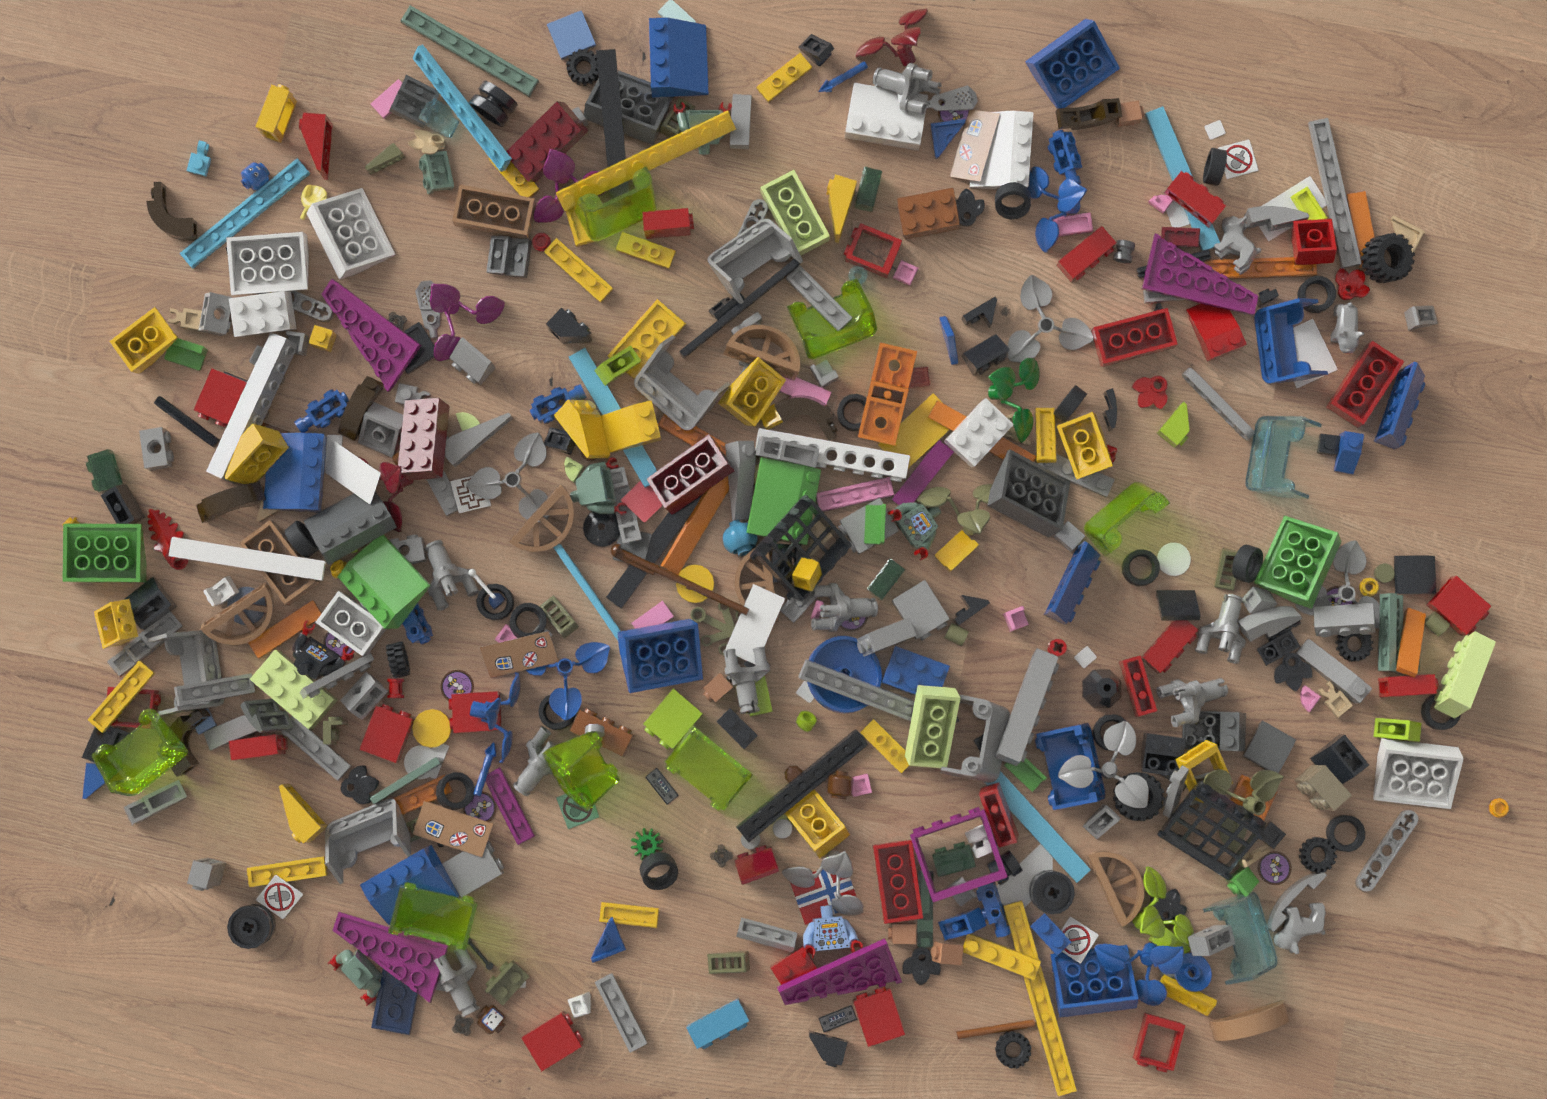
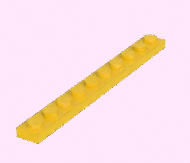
M725 111L556 192V195L564 211L736 130L729 112Z
M1022 900L1003 905L1015 950L1039 960ZM1040 965L1035 980L1025 976L1023 978L1057 1096H1062L1077 1090Z

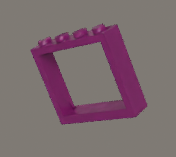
M977 807L968 810V815L961 816V813L950 816V821L944 823L942 820L931 823L932 827L924 829V826L912 829L913 833L910 834L933 902L1007 878V873L984 809L980 810ZM981 817L999 871L936 892L918 838Z

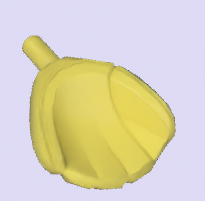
M307 185L301 194V202L305 208L300 216L301 219H305L312 203L327 199V192L324 188L314 185Z

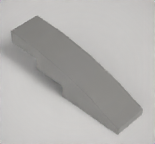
M170 611L142 631L136 639L123 647V650L108 660L107 663L120 678L131 670L139 660H144L165 642H148V638L166 633H176L183 626Z

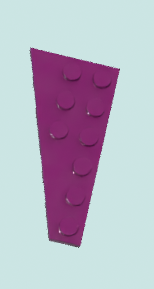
M1154 234L1142 290L1252 316L1255 314L1258 295L1231 281L1227 276L1213 270L1212 267L1191 254L1185 253L1173 243L1167 242L1160 235Z
M331 279L321 295L332 311L336 313L342 326L348 331L365 360L372 366L374 373L380 378L387 392H390L422 345L338 281Z
M338 912L333 932L355 946L364 955L371 958L426 1001L432 1002L441 974L434 960L447 955L449 945Z
M884 938L780 985L777 989L784 1005L808 1001L811 997L819 996L821 999L826 998L827 994L837 993V995L867 990L869 986L878 985L883 987L886 986V983L895 982L899 984L903 982Z

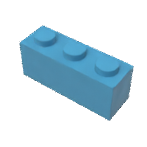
M738 998L687 1025L686 1028L696 1048L702 1047V1049H706L713 1045V1040L717 1038L722 1040L730 1035V1031L734 1029L739 1031L748 1026L749 1017Z

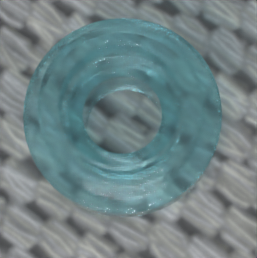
M855 266L850 269L848 278L852 284L861 285L867 279V271L861 266ZM855 273H860V274H861V278H860V279H856V278L854 277V274H855Z

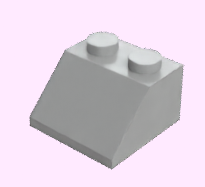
M463 337L459 340L450 356V359L453 361L451 365L459 372L464 370L468 374L466 378L473 384L478 382L482 385L496 369L488 358Z
M373 402L364 414L358 443L393 457L401 442L403 414Z

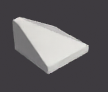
M590 992L568 999L574 1018L591 1013Z

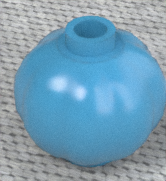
M734 520L729 523L730 526L724 531L723 544L725 549L731 554H738L739 557L746 556L756 546L758 536L746 533L748 523Z

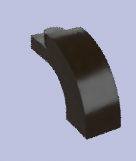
M1119 98L1102 99L1091 105L1059 108L1055 111L1058 129H1086L1107 124L1123 117Z
M366 376L362 384H358L342 415L338 428L339 434L353 441L357 439L361 431L364 414L384 388L382 382Z

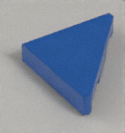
M965 119L930 124L935 159L940 157L965 124Z
M946 316L939 317L951 365L958 364L953 330Z
M86 763L82 799H88L90 795L100 789L119 771L96 763Z
M613 917L609 919L591 956L592 963L626 950Z

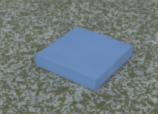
M582 10L547 24L561 60L572 56L574 51L577 53L578 49L584 51V49L596 46Z

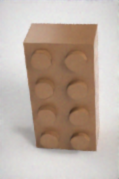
M459 185L452 222L456 227L520 239H530L534 219L533 214L537 203L534 198Z
M269 520L239 543L245 549L301 557L278 525L272 520ZM260 571L282 602L288 606L320 584L319 580Z

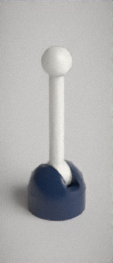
M475 569L469 570V575L473 576L490 595L488 600L494 610L498 608L506 599L500 593H492L477 576Z

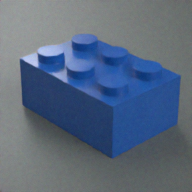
M895 646L881 683L916 696L918 685L943 687L950 666Z

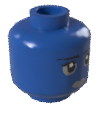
M252 162L241 171V183L246 189L251 188L257 191L269 181L270 173L262 163Z

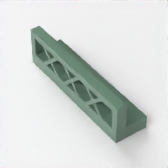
M1397 593L1380 594L1378 671L1398 672L1396 668L1403 628V595H1397Z

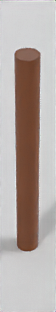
M1031 1019L956 1031L957 1039L1032 1028L1035 1027L1034 1020Z

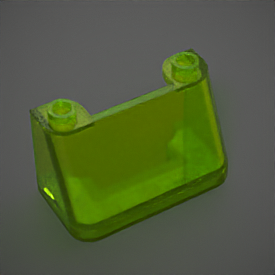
M647 166L636 171L633 175L635 189L602 204L600 198L591 193L578 198L575 212L591 240L601 241L643 221L642 212L656 211L657 205L653 181Z
M857 278L845 282L841 287L842 294L833 297L852 317V321L840 331H836L813 306L807 308L803 302H794L787 306L802 347L809 359L819 358L869 338L876 333L877 324L874 311Z
M1134 482L1089 519L1084 525V532L1105 557L1122 543V536L1116 529L1137 510H1140L1141 513L1150 510L1156 514L1169 505L1170 502L1160 492L1143 483Z
M148 708L142 711L138 718L140 726L115 746L103 744L91 755L110 793L124 796L137 795L187 755L188 750L183 742L156 710Z
M692 726L665 760L667 764L665 768L672 774L677 772L712 801L710 805L717 811H720V809L725 811L753 776L749 770L738 763L695 726Z
M587 732L552 746L542 753L559 787L585 811H588L620 781L617 775V768L612 763L608 765L599 751L603 746L601 743L603 740L596 732Z
M405 882L404 885L399 887L388 933L398 935V933L403 931L406 936L409 934L445 942L446 945H450L452 942L456 949L466 951L477 902L470 896L455 897L416 888V884Z

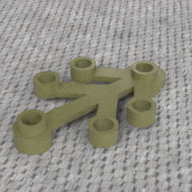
M720 603L718 608L722 612L726 624L706 615L705 610L701 607H695L690 614L694 622L700 623L703 621L722 631L713 635H704L701 643L706 647L711 646L714 642L731 637L735 628L729 611L730 608L722 610ZM698 611L702 613L700 619L695 618V613ZM736 611V618L739 619L738 612ZM705 637L711 639L709 644H704L703 640ZM725 643L721 644L718 648L719 653L722 655H724V653H722L720 649L722 646H727V644Z

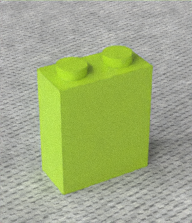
M672 689L644 722L646 726L644 730L652 737L654 735L658 736L661 739L659 743L667 750L669 747L674 749L703 713L675 689Z

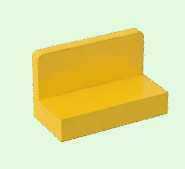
M961 530L935 554V557L950 572L979 544L975 540H971Z

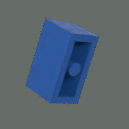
M1045 913L1030 926L1056 956L1071 943Z

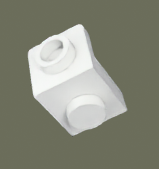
M228 576L213 587L206 588L203 592L209 603L215 607L226 603L238 594L239 590L231 577Z

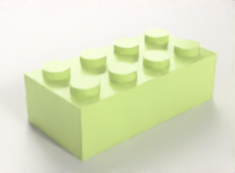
M795 170L760 187V193L779 228L793 239L800 256L829 241L830 235Z
M1475 631L1469 636L1466 635L1462 641L1456 643L1453 650L1455 652L1454 657L1450 659L1447 665L1449 670L1441 680L1442 688L1434 698L1436 701L1435 709L1456 718L1471 708L1496 641Z
M274 650L250 680L307 729H314L338 699L325 688L320 690L321 693L312 699L310 697L303 699L300 691L307 685L315 682V680L307 674L300 675L291 659L280 650Z
M917 686L905 751V758L909 766L947 767L960 703V696L956 688Z

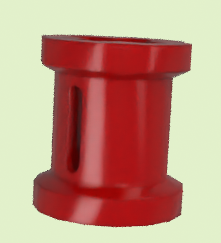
M1055 639L1048 644L1047 650L1050 654L1061 656L1066 652L1067 645L1062 639ZM1054 643L1061 645L1059 651H1053Z
M387 679L389 683V695H387V698H404L402 694L404 679Z

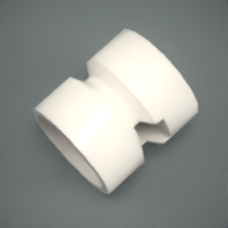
M983 824L965 832L968 842L973 844L971 849L975 858L993 852Z

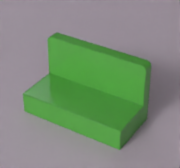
M178 338L167 349L164 359L200 371L208 349Z
M886 504L865 506L864 544H884Z
M1025 758L1024 762L1020 761L1017 766L1007 762L1004 764L1031 792L1042 781L1047 779L1027 758Z

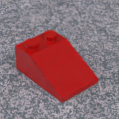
M303 113L302 119L299 120V130L303 134L317 171L324 180H328L333 124L326 114Z
M1198 304L1186 309L1207 362L1242 349L1247 345L1241 329L1230 310L1206 304Z

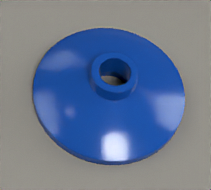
M1192 953L1184 954L1181 968L1174 975L1181 987L1188 991L1198 992L1209 985L1212 971L1205 958L1202 956H1192ZM1188 971L1192 972L1193 977L1189 976Z

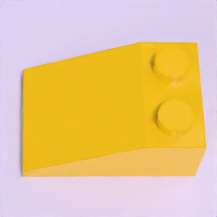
M835 174L834 179L829 180L826 195H829L828 202L834 239L836 243H839L856 191L857 181Z
M154 307L109 342L130 371L140 374L155 363L178 337L158 309Z
M757 357L728 387L718 404L744 425L755 427L786 379Z
M567 400L556 412L555 418L587 458H608L610 452L601 416L596 410V405L590 400Z
M652 400L601 415L610 453L662 441Z
M1094 412L1057 426L1076 480L1113 466L1103 431Z
M256 424L248 427L239 439L225 475L226 480L242 484L257 482L289 448L280 432Z
M281 784L279 789L289 827L293 832V838L298 843L312 842L328 825L291 784Z
M815 789L784 813L819 859L850 836L844 824Z

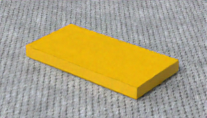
M657 299L607 356L611 358L631 345L641 360L639 364L626 372L635 380L659 344L672 335L676 337L686 326V323Z
M934 393L931 394L900 423L895 446L880 442L878 447L882 451L910 455L909 469L949 431V429L928 418L936 401H940Z

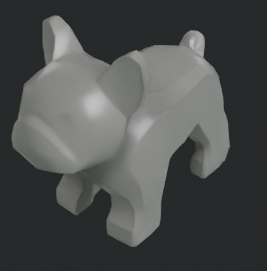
M1246 215L1243 218L1235 216L1224 218L1221 224L1224 231L1223 240L1221 243L1214 245L1215 255L1220 259L1225 258L1230 253L1240 256L1238 260L1233 262L1235 265L1234 270L1240 275L1249 269L1255 256L1261 252V248H1256L1243 235V232L1248 227V224H1246L1248 217Z
M1351 302L1346 305L1338 304L1334 306L1333 316L1338 318L1336 327L1331 333V342L1339 343V348L1343 353H1353L1359 344V338L1364 336V332H1358L1357 307Z
M1323 903L1309 904V908L1312 910L1309 918L1300 917L1297 907H1286L1283 912H1285L1287 918L1284 922V928L1274 936L1275 945L1289 950L1290 953L1299 954L1298 943L1302 937L1319 933L1325 935L1324 918L1326 911Z

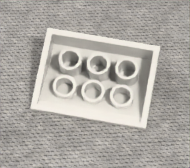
M854 83L845 138L919 151L925 113L922 115L913 111L905 112L900 110L898 94L895 91ZM918 93L913 100L927 101L928 95Z
M993 112L1000 113L983 174L980 182L970 180L969 188L998 190L1002 185L1010 182L1021 183L1028 188L1033 112Z
M363 188L312 203L308 209L307 215L339 280L358 274L395 256Z
M304 232L226 238L231 295L308 290L309 251L307 234Z
M1381 738L1377 755L1373 799L1451 809L1464 759L1459 747Z

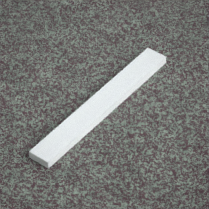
M172 537L169 550L170 557L323 581L326 561Z

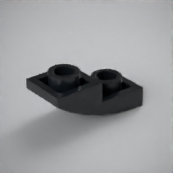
M1290 630L1257 648V651L1267 666L1299 648L1300 645Z

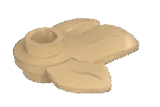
M414 129L417 139L408 141L410 147L415 150H422V153L427 155L443 150L446 145L442 135L432 134L429 131Z

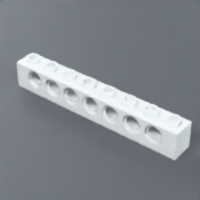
M761 428L758 430L755 452L759 436L818 448L819 454L816 467L826 468V465L834 466L833 470L845 472L846 468L853 470L852 473L864 475V472L872 473L871 477L883 478V475L890 476V480L901 482L907 476L910 455ZM829 451H836L838 454L837 459L834 461L828 460L827 453ZM854 454L857 458L856 462L848 464L845 461L847 455ZM866 458H873L875 465L871 468L864 465ZM886 461H892L894 469L886 471L883 468V464Z

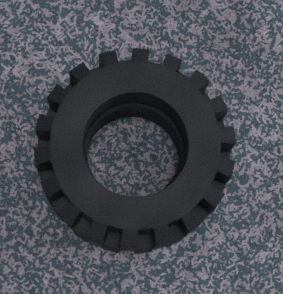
M1388 233L1370 239L1365 244L1366 248L1362 249L1364 255L1361 256V261H1363L1362 268L1366 269L1365 274L1370 275V279L1372 281L1376 280L1377 283L1393 282L1408 276V272H1411L1413 269L1411 265L1415 262L1413 260L1415 253L1411 250L1413 248L1412 245L1408 244L1409 240L1407 238L1403 239V235H1396V233ZM1385 250H1387L1391 256L1390 267L1386 264L1384 259Z
M1136 772L1123 776L1124 780L1129 775H1139L1144 778L1148 785L1149 800L1146 808H1133L1123 804L1114 794L1113 801H1115V807L1119 810V813L1125 816V818L1134 821L1150 820L1153 816H1157L1160 813L1158 811L1163 808L1162 802L1165 801V797H1163L1164 789L1161 788V783L1154 776H1150L1147 773Z

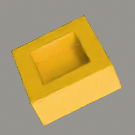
M775 404L769 406L761 417L766 430L783 423L774 407Z

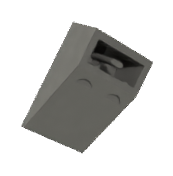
M1200 711L1198 723L1183 725L1182 738H1186L1185 749H1193L1207 740L1217 744L1219 751L1245 752L1246 713Z

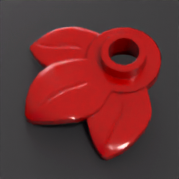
M1340 268L1337 271L1335 281L1339 286L1338 296L1342 300H1352L1354 297L1364 298L1368 295L1370 288L1364 285L1366 277L1364 271L1356 269L1348 273L1344 268Z
M1154 376L1151 379L1142 377L1133 383L1132 388L1140 392L1138 395V406L1140 408H1146L1154 404L1158 409H1162L1167 403L1168 397L1165 391L1167 390L1168 383L1164 377ZM1156 382L1161 384L1160 389L1155 388L1154 384Z

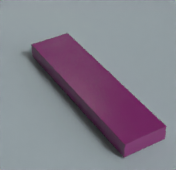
M938 440L891 500L898 506L902 503L914 502L954 451Z
M501 767L488 773L486 784L517 845L535 837Z

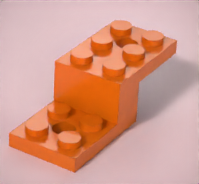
M880 342L858 437L895 446L917 351ZM892 360H897L900 363V367L896 371H892L889 368V362ZM878 417L886 419L885 427L879 428L876 426L875 421Z

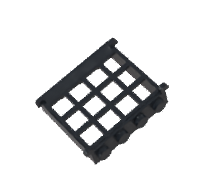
M804 495L752 551L750 558L752 560L755 558L759 559L788 591L786 597L789 600L795 598L802 602L810 595L811 591L798 587L794 588L787 580L794 572L801 557L811 559L809 554L817 545L825 553L818 561L822 573L816 584L818 585L822 582L823 577L835 567L840 558L847 554L852 544L808 495ZM809 508L816 517L806 526L800 517ZM797 521L804 530L794 540L788 531ZM820 521L826 529L817 538L810 530ZM830 532L836 539V542L827 550L821 541ZM808 534L814 543L805 552L798 543ZM785 535L792 544L782 553L777 548L776 543ZM796 547L802 556L793 565L786 556ZM771 549L780 556L774 564L766 557ZM782 561L790 568L784 576L776 568Z
M1198 781L1163 825L1162 830L1158 831L1157 835L1226 880H1231L1233 877L1230 874L1232 869L1258 839L1263 841L1266 838V835L1263 834L1266 822L1248 812L1243 806L1237 805L1227 796L1218 793L1208 784ZM1196 797L1208 804L1202 813L1190 806ZM1211 808L1224 814L1218 823L1205 816ZM1186 809L1198 816L1192 825L1180 818ZM1227 818L1240 825L1234 833L1221 826ZM1201 820L1214 826L1208 835L1196 828ZM1176 821L1188 828L1184 835L1170 830ZM1243 828L1252 832L1246 841L1237 836ZM1217 830L1230 837L1224 845L1211 838ZM1192 831L1204 838L1200 845H1194L1186 840ZM1233 840L1242 844L1236 853L1227 848ZM1208 841L1220 848L1215 856L1202 850ZM1223 852L1232 856L1227 864L1218 860Z

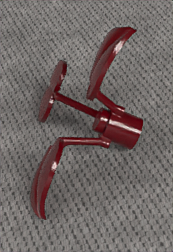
M928 9L910 11L899 19L898 23L899 25H905V31L891 39L892 45H899L897 51L885 41L884 37H876L862 44L857 50L855 57L872 55L880 51L883 46H887L894 53L895 57H899L903 66L914 63L916 57L912 51V46H917L921 29L920 27L908 29V27L920 22L927 14Z
M358 457V458H360L362 461H364L365 463H367L368 465H370L365 459H363V458H361V457ZM382 462L379 466V472L381 473L379 480H383L387 490L393 494L388 498V502L383 501L396 525V528L393 530L402 532V513L397 504L392 502V500L404 491L403 488L412 485L414 480H407L401 476L402 466Z

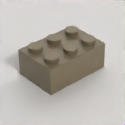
M1311 765L1294 780L1298 784L1296 785L1297 789L1302 794L1306 793L1310 797L1309 802L1316 809L1335 811L1352 796L1326 765Z

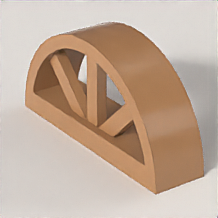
M751 325L740 329L730 338L723 355L751 364L759 357L781 376L794 381L800 370V356L793 341L782 331L766 325ZM748 338L765 339L762 350L754 349ZM770 342L778 345L784 352L776 356L767 354Z
M562 484L552 492L510 538L509 542L512 545L525 551L540 552L555 547L567 536L573 523L574 509L570 495ZM564 495L568 508L550 509ZM568 514V520L562 532L543 517L545 515ZM538 521L557 537L548 543L539 545ZM533 528L534 545L520 542Z
M752 551L742 559L735 574V591L740 604L743 606L746 602L741 591L752 589L753 584L761 588L766 587V590L775 594L772 574L763 565L762 571L749 562ZM746 566L765 581L740 585V576L743 568Z
M263 583L202 623L201 630L212 640L227 645L248 643L260 636L271 620L274 606L273 594L268 583ZM262 597H266L267 606L253 604ZM247 609L267 614L262 623L256 628L243 610ZM235 615H239L250 632L232 635ZM228 620L226 634L215 629Z
M1098 851L1087 854L1086 856L1119 926L1127 925L1136 917L1144 900V884L1139 871L1128 859L1112 852ZM1099 857H1111L1106 873L1099 861ZM1119 860L1126 865L1132 874L1110 884L1116 862ZM1135 880V899L1114 892L1113 889ZM1118 899L1133 904L1128 914H1124Z
M1284 1000L1210 1020L1209 1024L1214 1040L1228 1041L1271 1031L1285 1025L1290 1019Z

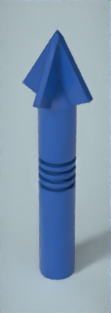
M866 62L858 64L830 81L826 79L818 92H832V88L867 69Z
M495 742L485 750L486 756L473 793L474 796L481 797L493 757H496Z

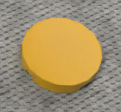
M690 565L679 573V576L711 591L714 589L713 576L703 566ZM676 583L678 593L688 602L699 603L708 598L693 590L686 589V586Z
M435 709L425 710L418 714L412 727L413 735L417 742L430 748L439 747L444 744L450 737L452 730L450 729L448 716L442 711Z

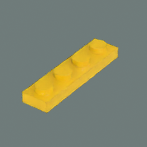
M557 238L544 251L552 261L598 302L601 303L613 290L606 281Z
M139 660L88 718V721L104 733L156 673Z
M325 856L248 867L249 887L268 885L275 875L286 882L327 876Z
M972 933L967 934L963 945V953L1032 980L1036 979L1042 962Z

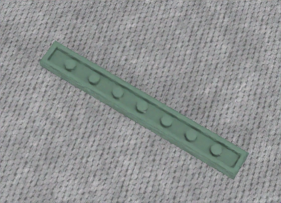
M411 5L400 20L402 24L529 98L539 83V80Z

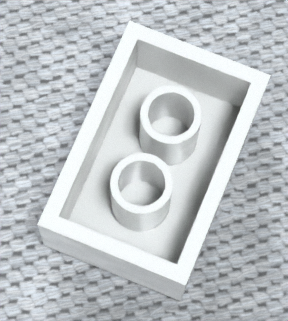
M291 291L229 299L234 337L297 329Z
M985 398L944 442L972 468L976 466L1014 424Z
M340 591L336 593L315 622L361 656L369 654L386 631L369 611Z

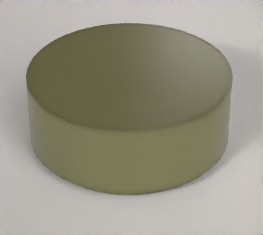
M1386 563L1378 565L1374 570V577L1380 583L1390 582L1395 575L1393 567Z

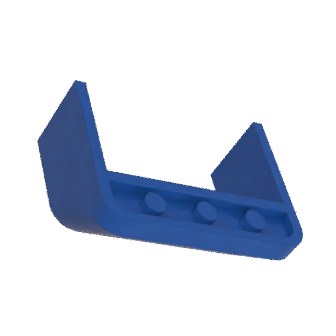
M1297 298L1261 308L1255 313L1254 320L1261 373L1266 383L1302 381L1328 375V371L1311 370L1310 364L1306 361H1297L1293 325L1299 324L1303 320V307L1319 303L1318 299Z

